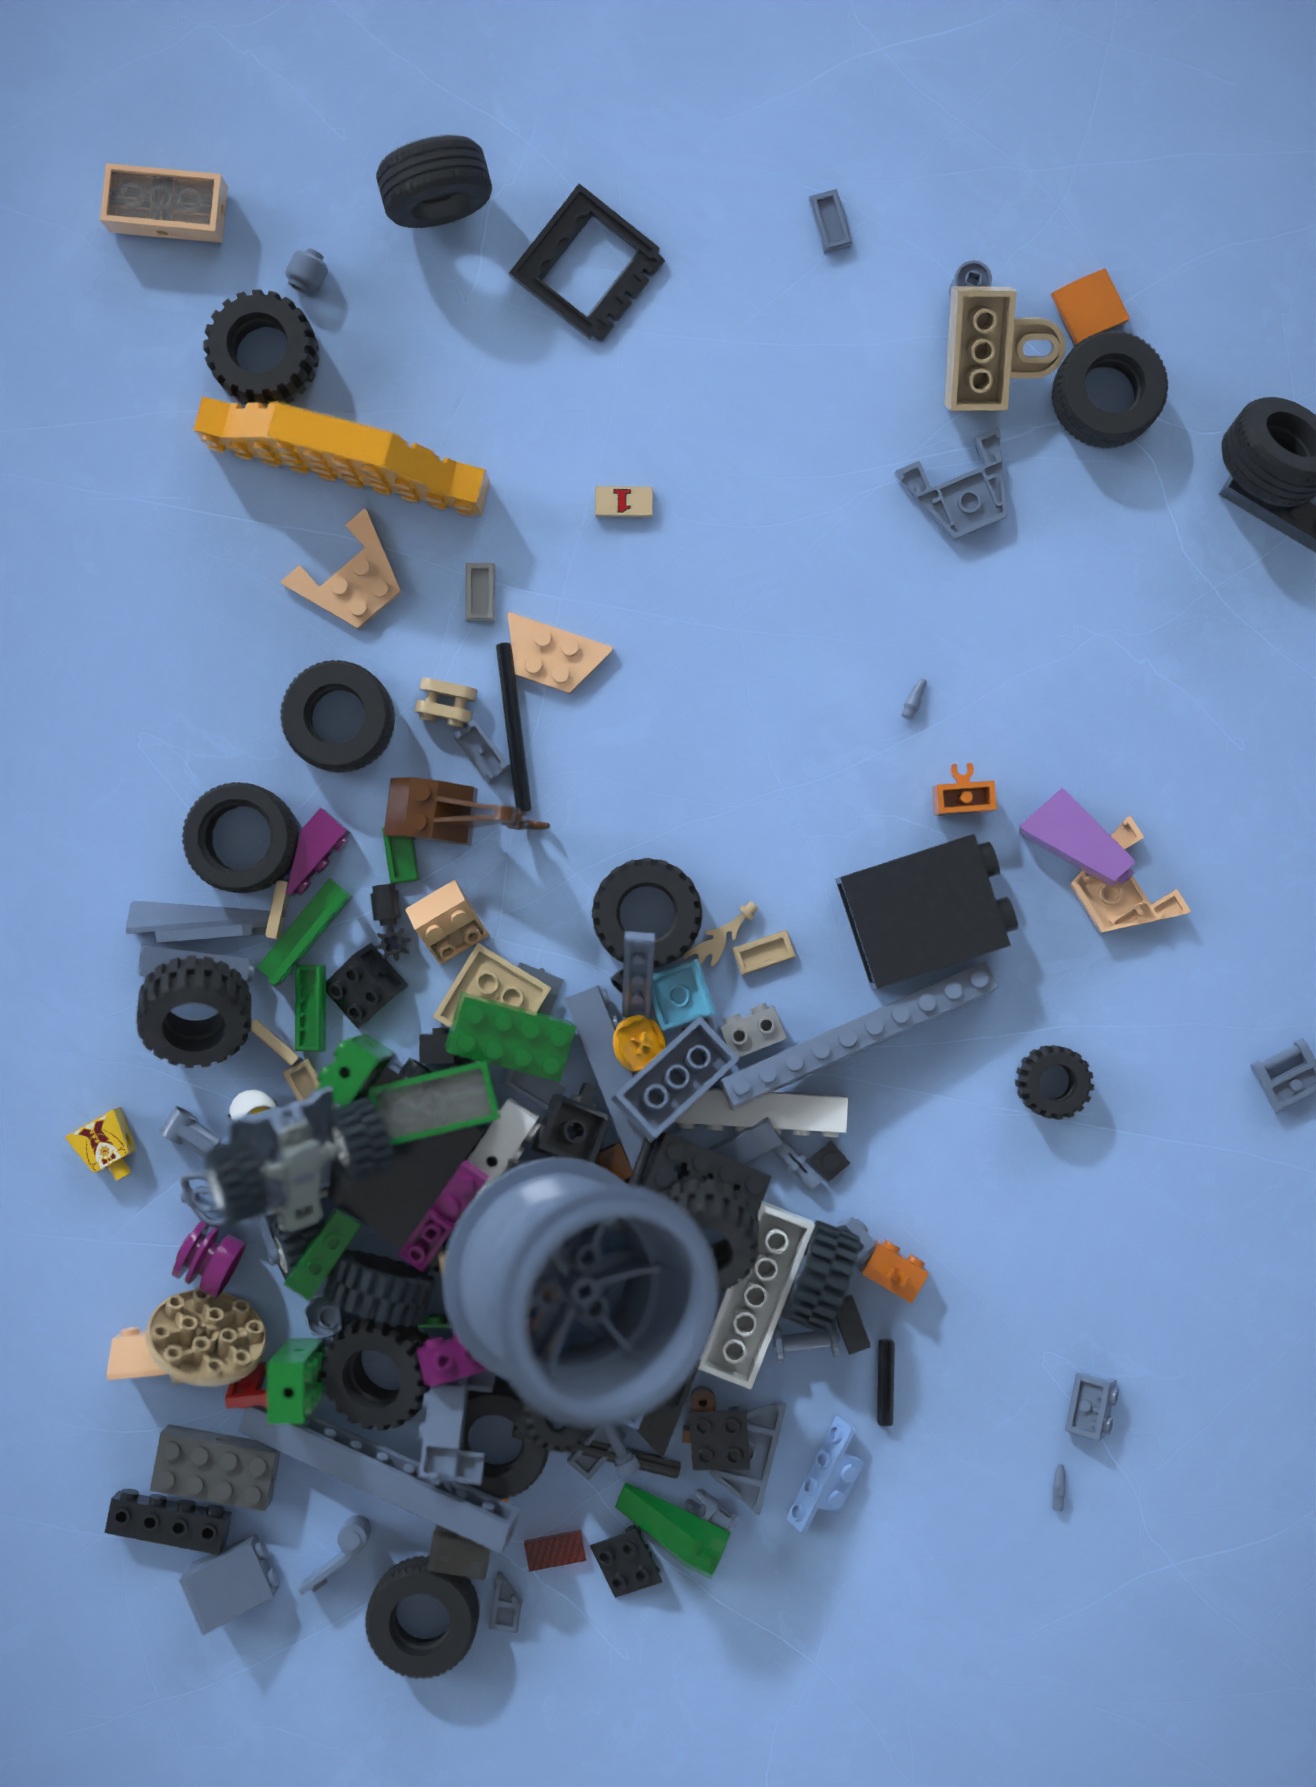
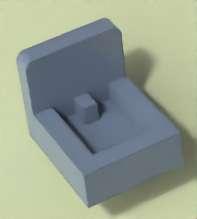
M854 1217L843 1219L836 1227L860 1237V1247L857 1252L856 1263L861 1264L871 1256L872 1252L870 1249L876 1242L867 1233L868 1228L862 1221Z

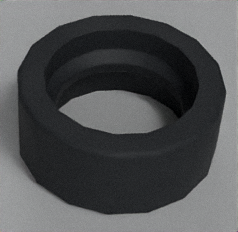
M852 1295L843 1297L844 1300L841 1307L839 1306L835 1319L847 1351L851 1355L868 1349L871 1345Z

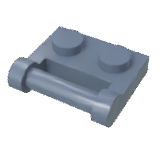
M1303 1038L1295 1041L1294 1046L1262 1062L1258 1060L1250 1064L1252 1072L1259 1080L1275 1111H1279L1316 1092V1059ZM1298 1056L1302 1057L1304 1063L1270 1079L1268 1071Z

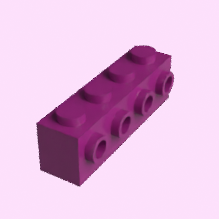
M526 1316L527 1342H529L537 1318ZM453 1333L454 1338L445 1341H443L442 1337L425 1341L426 1346L417 1348L426 1385L435 1386L488 1369L474 1359L464 1348L455 1333Z

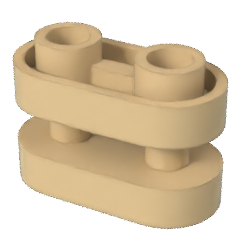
M421 678L419 690L427 692L425 701L416 700L414 712L419 714V719L436 722V718L447 720V725L464 728V724L471 721L473 712L465 710L466 701L475 702L478 690L455 683ZM438 695L455 698L454 706L438 704Z

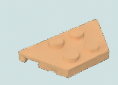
M509 612L507 615L515 675L571 694L613 651L611 646Z

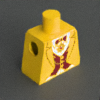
M121 1107L112 1109L65 1136L68 1143L93 1173L108 1167L115 1181L132 1173L124 1157L135 1152L136 1147Z

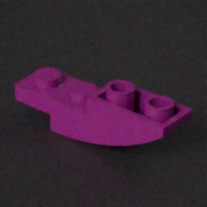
M465 1159L398 1255L423 1272L490 1176Z

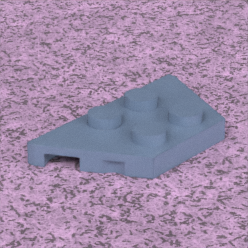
M783 1402L746 1410L750 1470L709 1471L714 1479L720 1484L725 1485L729 1492L736 1498H740L751 1508V1511L760 1515L786 1410V1403Z

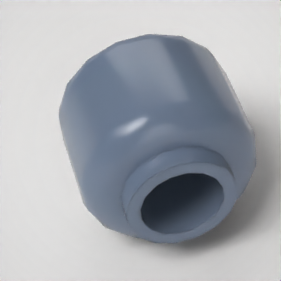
M308 248L307 252L296 251L285 271L286 277L289 279L288 284L306 295L309 292H317L328 273V267L322 261L324 256L311 248Z

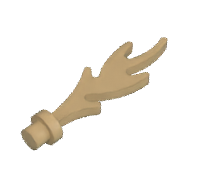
M752 901L746 906L742 905L739 908L742 914L719 928L706 931L705 934L713 935V939L696 945L683 956V959L697 954L701 966L705 958L711 954L713 957L710 966L713 967L724 952L727 932L730 931L732 939L735 940L742 922L746 917L752 920L755 917L753 914L759 908Z

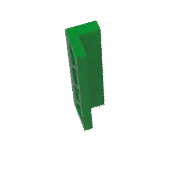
M329 878L256 968L269 977L268 981L273 986L282 985L296 965L304 958L353 896Z

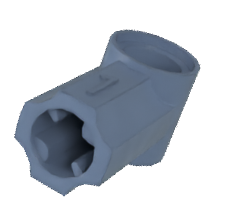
M179 1106L174 1108L160 1129V1133L176 1144L185 1145L202 1158H205L207 1150L218 1147L222 1140L221 1137L198 1123V1119L193 1114Z

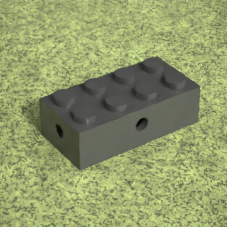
M169 1424L160 1433L150 1491L266 1511L272 1502L281 1452L253 1439Z

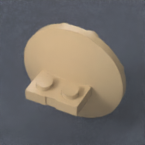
M199 1287L195 1290L172 1295L163 1301L152 1313L146 1331V1345L151 1358L159 1368L170 1375L169 1377L174 1385L185 1382L198 1386H220L238 1381L250 1374L260 1363L267 1341L264 1323L248 1301L222 1292L219 1297L215 1298L199 1290Z

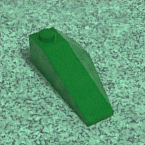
M625 1482L615 1508L684 1567L711 1579L731 1532Z

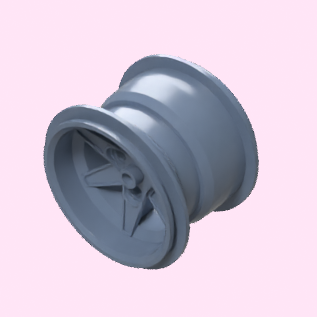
M546 1158L525 1163L509 1170L485 1187L471 1202L459 1220L450 1239L443 1269V1294L447 1315L457 1338L464 1348L488 1370L509 1379L517 1392L541 1413L560 1422L580 1427H604L624 1423L642 1416L668 1399L686 1381L703 1355L710 1339L717 1310L718 1288L713 1257L703 1234L687 1213L661 1195L642 1188L628 1186L619 1177L605 1168L574 1158ZM614 1216L625 1230L628 1250L602 1255L601 1250L597 1246L605 1224L610 1217ZM587 1249L586 1257L580 1261L582 1252ZM627 1278L621 1298L610 1316L609 1304L601 1292L620 1280ZM549 1286L547 1294L541 1297L542 1290ZM594 1301L592 1308L587 1311L588 1305ZM527 1306H535L541 1308L529 1342H527L526 1309ZM575 1318L593 1334L590 1338L570 1350L558 1353L566 1330Z

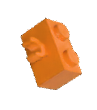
M952 764L950 773L956 780V783L939 784L932 787L934 816L992 812L997 810L995 780L970 782V777L974 772L973 764H966L967 772L965 775L958 773L957 764Z
M886 1239L884 1243L875 1240L876 1244L870 1249L872 1252L871 1256L861 1264L859 1271L862 1275L912 1304L929 1275V1272L923 1268L925 1262L911 1254L906 1258L898 1253L900 1250L898 1246Z

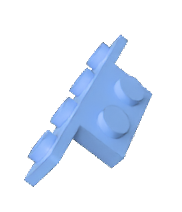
M835 1417L787 1516V1521L801 1533L807 1532L818 1508L840 1514L864 1465V1462L858 1457L845 1453L855 1433V1428L841 1417Z

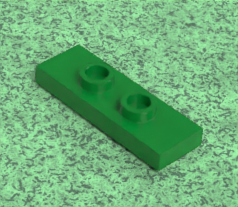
M296 965L295 1051H326V965Z
M335 1208L283 1284L310 1301L361 1227V1224Z

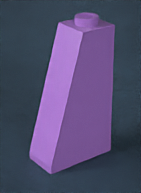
M1063 787L1019 826V833L1026 839L1112 887L1118 882L1123 885L1135 874L1132 869L1136 861Z

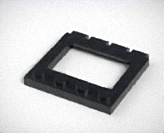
M579 183L510 270L509 276L586 338L591 340L594 336L603 342L615 326L608 317L610 316L617 322L621 319L632 304L625 295L628 294L631 298L636 299L649 283V279L642 273L645 272L653 277L664 264L665 259L658 254L660 247ZM593 216L635 249L637 253L586 316L542 280Z

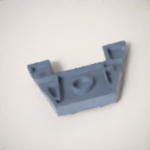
M999 427L978 435L973 439L984 466L940 485L930 486L920 460L895 471L896 478L953 541L1004 520L1007 517Z

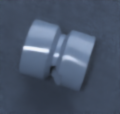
M975 260L963 263L958 268L949 289L950 299L951 287H991L992 274L987 265Z

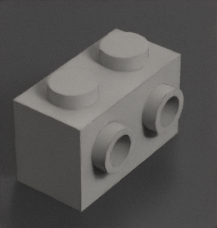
M762 1003L750 1008L752 1014L741 1018L740 1014L737 1013L723 1019L725 1024L719 1027L726 1044L738 1057L787 1039L773 1005L768 1007L766 1003Z

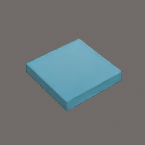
M698 959L653 974L651 1001L662 1032L693 1022L699 1016L705 1018L716 1014Z

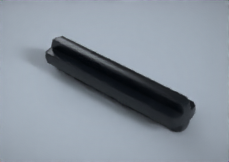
M881 1339L878 1342L877 1423L880 1426L893 1425L895 1343L891 1339Z

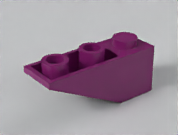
M320 808L301 829L286 894L289 896L302 895L311 885L309 879L315 872L320 874L329 865V856L335 850L340 852L349 842L347 836L351 832L323 808Z

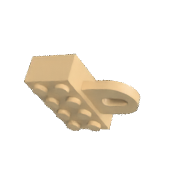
M951 287L944 405L950 411L1008 410L1010 378H1041L1052 373L1061 364L1066 350L1065 337L1061 329L1045 318L1015 317L1017 293L1015 289L1011 287ZM1029 340H1049L1052 345L1051 351L1045 356H1026L1023 353V346Z

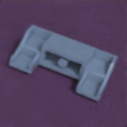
M486 1370L430 1386V1392H425L423 1409L427 1410L426 1422H421L419 1429V1440H423L418 1477L458 1483L482 1484L485 1453L462 1451L469 1391L493 1393L494 1372Z

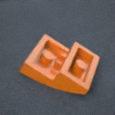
M1106 268L1082 277L1050 294L1075 345L1088 336L1108 331L1130 320Z

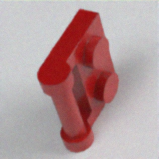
M260 1362L246 1377L229 1384L225 1396L227 1409H245L257 1405H263L267 1408V1389L261 1390L264 1379L267 1377V1362Z

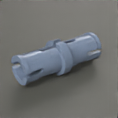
M782 1136L783 1144L771 1149V1151L787 1166L786 1170L789 1173L793 1172L807 1189L811 1191L823 1178L805 1161L806 1157L803 1154L799 1155Z

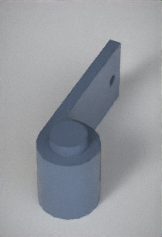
M353 1515L344 1522L337 1537L338 1545L342 1552L303 1581L298 1590L301 1595L313 1588V1592H316L328 1582L326 1580L327 1576L365 1547L371 1534V1524L366 1517Z

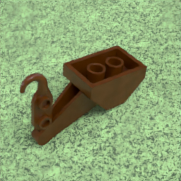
M412 777L390 778L383 835L394 838L471 846L473 828L501 824L509 829L546 830L550 828V824L530 820V818L526 817V812L520 811V809L515 807L476 803L478 789L473 786ZM476 808L494 810V815L475 816Z

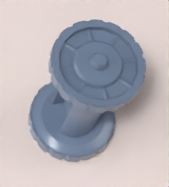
M833 1319L832 1325L824 1334L818 1331L782 1335L779 1324L775 1327L772 1344L773 1348L776 1349L778 1364L784 1363V1352L830 1347L833 1357L840 1356L838 1341L840 1340V1335L837 1333L835 1319Z

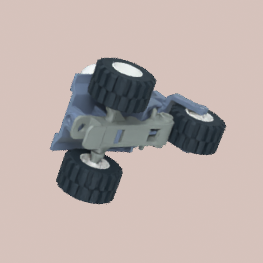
M330 1086L309 1093V1099L295 1101L288 1106L280 1108L276 1100L263 1091L257 1089L246 1090L234 1098L229 1108L230 1114H227L229 1143L205 1152L204 1167L206 1178L220 1216L229 1226L258 1217L257 1223L267 1247L269 1261L272 1266L278 1264L285 1280L324 1225L322 1220L323 1211L319 1199L328 1194L323 1188L329 1185L331 1160L335 1159V1155L345 1175L354 1183L392 1169L393 1149L387 1126L379 1109L368 1098L333 1109V1089Z

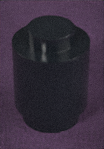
M395 883L372 886L373 893L370 894L373 921H379L380 926L397 924L396 918H402L399 890H396Z

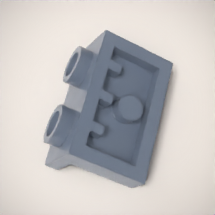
M1080 1372L1076 1373L1065 1431L1098 1441L1106 1437V1434L1109 1435L1113 1427V1417H1110L1112 1405H1116L1119 1396V1389L1115 1388L1117 1380H1105Z

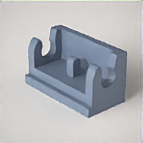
M475 718L467 723V727L461 731L458 730L454 734L456 736L454 737L455 741L487 784L511 768Z

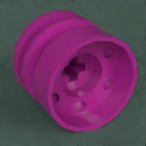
M200 1221L182 1243L171 1274L173 1277L180 1279L188 1269L184 1280L187 1284L192 1283L198 1275H201L199 1290L217 1298L236 1270L244 1253L246 1242L229 1234L218 1244L216 1241L219 1229L214 1227L206 1236L209 1224Z

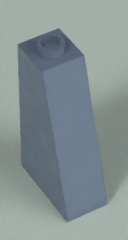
M141 944L138 966L139 976H147L151 972L154 973L156 967L163 963L168 965L171 959L179 957L182 960L187 959V956L196 955V958L204 959V956L212 957L215 962L221 960L229 964L230 970L236 969L246 982H252L254 965L250 964V959L247 957Z

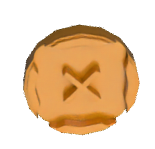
M643 1015L625 1018L617 1025L613 1034L615 1056L620 1064L630 1072L638 1073L666 1048L664 1034L659 1025Z

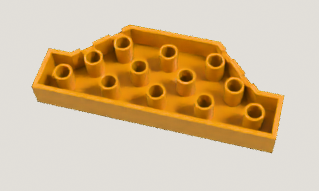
M202 396L193 430L201 438V441L208 445L207 448L219 453H224L225 449L234 451L235 455L242 459L252 460V457L261 458L263 463L273 467H280V464L291 466L290 469L300 474H307L308 471L319 473L318 477L324 480L335 481V478L346 480V484L359 489H362L363 485L373 487L374 492L390 496L391 492L402 495V499L413 503H418L419 499L428 501L429 506L440 510H446V506L455 508L458 514L467 517H473L474 514L482 515L490 485L487 472L483 468L456 462L450 458H444L443 461H440V457L434 454V451L417 443H412L410 447L408 442L402 439V436L393 432L297 407L269 402L268 408H264L265 405L261 403H246L245 409H241L242 405L227 403Z

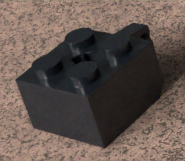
M585 1082L582 1084L578 1095L572 1094L570 1098L559 1093L552 1095L531 1149L551 1158H574L594 1164L611 1119L610 1115L595 1109L596 1103L592 1102L597 1087ZM574 1127L573 1132L576 1131V1137L570 1138L567 1128Z

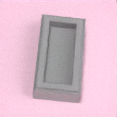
M466 563V621H495V563Z

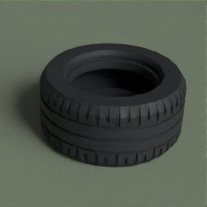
M225 783L210 789V791H206L203 796L199 797L198 801H195L194 806L190 808V812L187 813V819L184 821L185 826H183V851L186 853L185 857L188 859V864L191 865L192 870L208 885L233 893L259 892L271 887L272 884H276V881L281 880L282 876L286 875L287 871L292 867L291 864L294 861L299 841L298 825H296V820L293 817V813L290 812V808L273 792L250 783ZM237 807H252L258 810L266 819L270 829V846L265 857L255 866L245 870H233L225 866L216 856L212 845L213 830L218 819L227 811Z

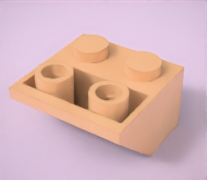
M456 880L449 882L405 909L414 930L440 965L489 936L479 916Z

